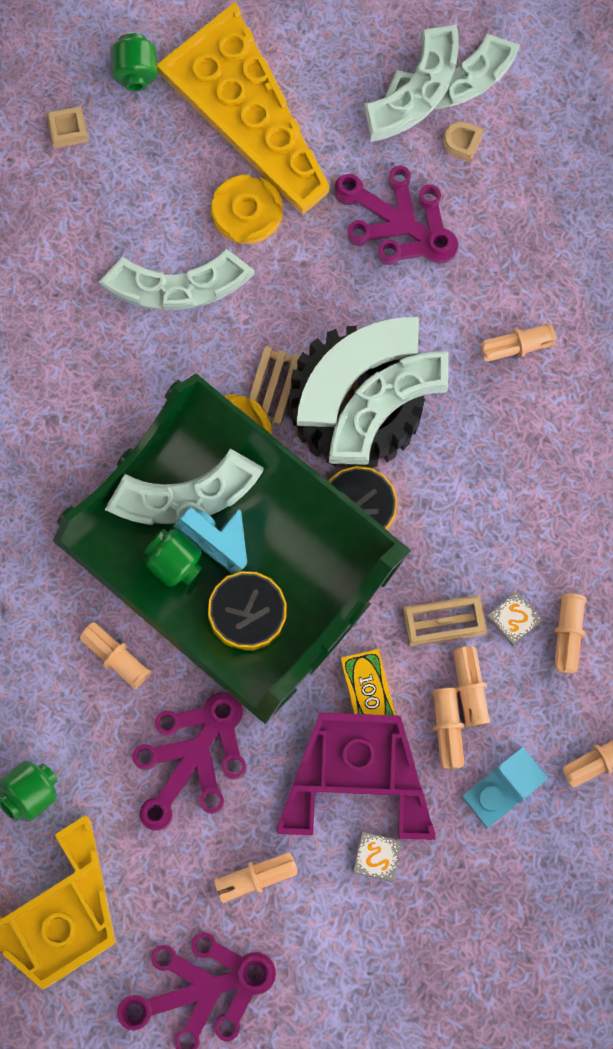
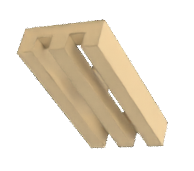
M265 346L249 398L257 402L270 359L276 360L262 408L269 414L284 362L291 364L275 417L269 416L272 426L281 427L290 398L293 369L297 370V360L300 355L294 354L290 356L287 355L286 351L279 350V352L272 351L271 347Z
M480 595L408 606L402 609L409 647L487 634ZM473 606L475 612L414 622L413 615ZM472 621L477 623L476 627L416 636V630Z

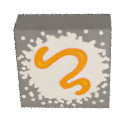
M518 591L514 592L486 617L512 647L543 621Z
M362 832L353 873L393 882L402 841Z

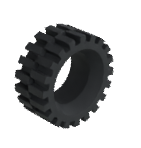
M357 325L346 326V336L339 337L337 329L331 330L326 333L325 344H322L316 338L310 343L309 355L304 352L301 353L297 360V370L293 369L291 376L290 407L293 426L297 425L298 408L302 392L314 368L338 342L357 331ZM401 359L368 369L364 373L374 375L376 372H381L387 367L398 363ZM424 395L399 406L381 424L371 445L369 463L366 464L368 468L377 467L378 459L382 457L385 458L386 462H389L396 457L399 448L404 451L410 444L412 434L415 435L419 427L425 402ZM297 426V435L302 443L306 441L310 443V452L316 457L321 452L326 454L327 463L337 466V464L329 463L330 446L335 428ZM347 464V468L357 466V464Z

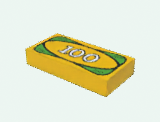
M379 649L340 658L354 714L396 715Z

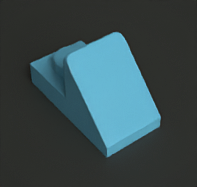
M191 507L188 508L173 527L181 530L201 550L231 574L241 571L247 564L241 510L238 509L218 530L214 527L215 521L207 513L199 509L195 511Z
M522 747L461 797L487 829L549 778L524 747Z

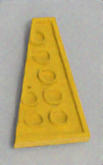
M236 1L157 64L158 74L265 179L269 180L278 189L279 193L302 215L329 193V184L312 151L308 149L301 135V129L296 119H293L287 107V102L265 58L261 56L254 42V36L249 27L246 26Z

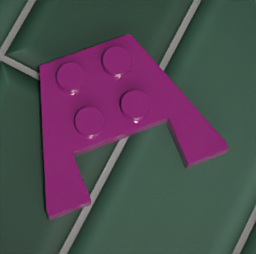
M320 712L280 817L277 834L313 835L316 792L399 795V839L435 840V830L430 819L401 716Z

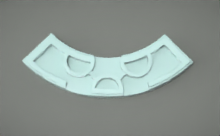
M457 24L423 29L421 31L422 55L411 80L406 86H402L391 95L374 102L365 103L364 112L371 142L386 139L411 128L424 119L441 101L448 90L456 68L458 56Z
M486 34L479 48L467 60L462 62L460 67L455 69L447 92L434 109H442L464 103L488 90L508 70L516 57L520 44ZM396 70L386 97L402 86H406L414 73Z
M227 248L205 265L191 269L188 273L165 275L163 272L145 269L122 256L99 280L98 285L111 295L137 306L158 310H182L203 306L229 295L245 284L255 272Z
M419 317L395 318L373 323L348 335L330 349L308 378L299 403L297 426L335 428L342 401L355 380L368 369L418 354Z
M448 351L427 352L403 358L398 363L387 367L381 372H376L355 391V394L338 418L332 436L329 463L368 464L373 439L381 424L394 410L414 398L426 394L447 392Z
M229 449L225 457L213 469L196 479L184 483L153 484L125 474L105 510L119 517L148 525H153V523H176L180 516L190 507L195 511L197 509L202 510L210 516L227 506L230 507L243 497L256 483L264 468L234 450Z

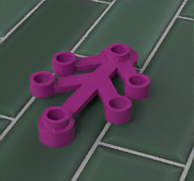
M395 166L389 172L388 184L394 190L398 210L365 190L361 179L356 175L344 174L336 180L334 195L340 203L344 205L358 203L387 221L368 225L362 220L353 221L348 227L347 235L351 244L362 246L368 241L409 235L417 240V242L399 245L396 241L390 239L381 242L378 248V259L385 265H393L398 260L425 256L431 262L442 264L449 262L455 257L458 250V240L453 232L443 227L439 209L441 191L437 186L428 184L423 186L419 192V205L426 212L428 228L416 222L408 187L411 174L406 167ZM396 175H402L405 177L406 180L403 182H397L393 179V177ZM351 183L355 188L353 190H346L343 188V185ZM432 194L436 199L428 201L423 196ZM360 229L365 232V235L356 237L352 232ZM442 240L446 243V246L438 248L434 245V242ZM385 249H393L396 254L386 256L383 251Z
M228 692L213 694L207 699L204 708L177 714L167 710L157 715L155 727L163 736H172L181 728L204 725L195 739L158 747L142 744L133 751L132 760L141 770H149L158 763L183 758L157 798H150L141 806L140 820L146 828L152 831H160L169 826L173 818L171 806L196 768L198 769L202 789L199 800L201 808L208 814H216L223 809L224 797L217 787L210 746L218 734H220L226 757L222 763L223 773L231 780H238L245 775L247 766L244 758L240 756L235 728L240 724L243 717V707ZM220 705H227L231 709L230 715L226 718H219L215 714L216 708ZM172 717L175 720V725L171 730L161 729L160 722L163 718ZM143 750H148L152 753V760L148 764H140L138 762L139 753ZM231 760L241 762L242 769L238 774H230L227 771V764ZM209 794H216L220 798L219 805L214 809H209L204 804V800ZM154 806H159L163 809V816L158 821H151L148 817L149 810Z
M205 932L199 933L193 938L191 942L193 953L200 958L211 957L233 972L216 977L177 956L172 947L168 945L158 946L154 949L151 956L153 966L160 971L169 970L193 985L150 999H146L141 995L128 996L118 1006V1021L128 1030H139L149 1023L153 1015L198 1001L185 1028L178 1031L174 1038L176 1049H183L179 1044V1038L183 1033H191L195 1038V1044L191 1049H197L200 1044L199 1035L221 993L238 988L227 1014L220 1017L215 1023L217 1037L222 1041H231L236 1038L240 1031L239 1022L253 995L267 992L274 984L276 978L275 965L267 955L260 952H251L242 957L218 944L212 935ZM207 937L210 939L212 947L208 953L202 954L196 949V942L199 938ZM165 949L171 953L172 961L169 965L161 966L157 963L156 956L160 950ZM252 965H258L263 969V978L258 982L251 981L247 976V971ZM132 1004H139L143 1008V1016L137 1021L130 1019L128 1016V1008ZM229 1019L234 1022L235 1032L233 1035L224 1036L221 1034L219 1025L223 1020Z

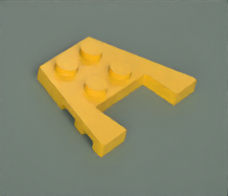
M87 815L55 834L75 873L4 918L0 915V952L42 990L50 987L117 944L92 822Z

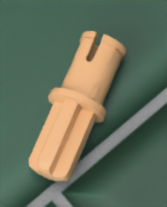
M550 323L525 330L515 328L512 329L511 334L484 340L480 344V351L483 360L487 362L516 354L518 358H522L528 352L554 347L556 345V335Z
M567 593L560 597L559 625L554 629V634L557 635L554 668L561 673L570 674L576 673L578 670L581 638H584L586 634L582 630L586 597Z
M93 622L83 630L80 640L104 661L103 666L106 669L112 668L133 690L138 689L150 676L151 671L126 650L128 646L125 643L120 645L97 623Z
M474 646L457 648L453 652L459 683L456 691L460 692L465 727L491 723L484 693L487 683H482L476 648Z
M456 688L436 689L432 691L436 726H433L432 729L433 732H437L440 764L442 769H459L464 766L461 730L464 729V724L460 723L457 691Z
M613 740L601 747L598 744L592 746L593 751L563 766V775L571 787H576L603 772L607 775L612 773Z
M284 853L254 864L252 861L248 862V867L220 878H214L217 891L221 893L219 894L221 902L224 904L229 900L256 890L258 894L262 893V888L295 876L297 874V867L291 853Z

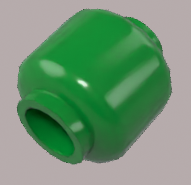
M129 33L120 36L110 49L112 78L118 84L125 86V89L128 91H142L158 75L156 47L142 34Z
M162 529L143 551L147 556L144 562L146 569L168 587L176 586L181 581L188 585L202 569L197 563L201 558V548L179 529H172L169 532Z
M29 761L21 762L0 780V808L15 822L19 819L25 822L33 821L57 799L54 784L58 780L55 774L44 763L37 766Z

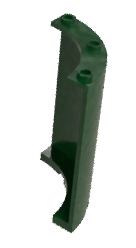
M195 373L183 382L177 380L169 387L165 394L167 401L135 448H130L122 454L117 462V469L75 508L70 506L63 511L57 520L59 527L53 542L259 720L266 724L297 692L296 687L309 673L312 675L354 627L370 607L371 603L369 601L381 586L385 587L411 552V549ZM229 449L234 450L264 468L256 483L243 497L230 507L227 506L223 510L210 515V517L216 523L214 527L220 530L234 512L238 509L241 510L247 564L241 571L257 572L271 578L283 593L287 603L286 620L279 636L269 645L254 651L232 648L224 644L213 633L208 620L209 599L215 586L232 574L203 550L201 558L197 562L202 569L188 585L181 581L176 586L168 587L146 569L144 562L147 556L143 553L144 549L162 529H165L167 532L176 529L173 527L175 523H153V525L134 522L106 511L105 508L125 474L153 484L184 483L196 479L213 469L225 457Z

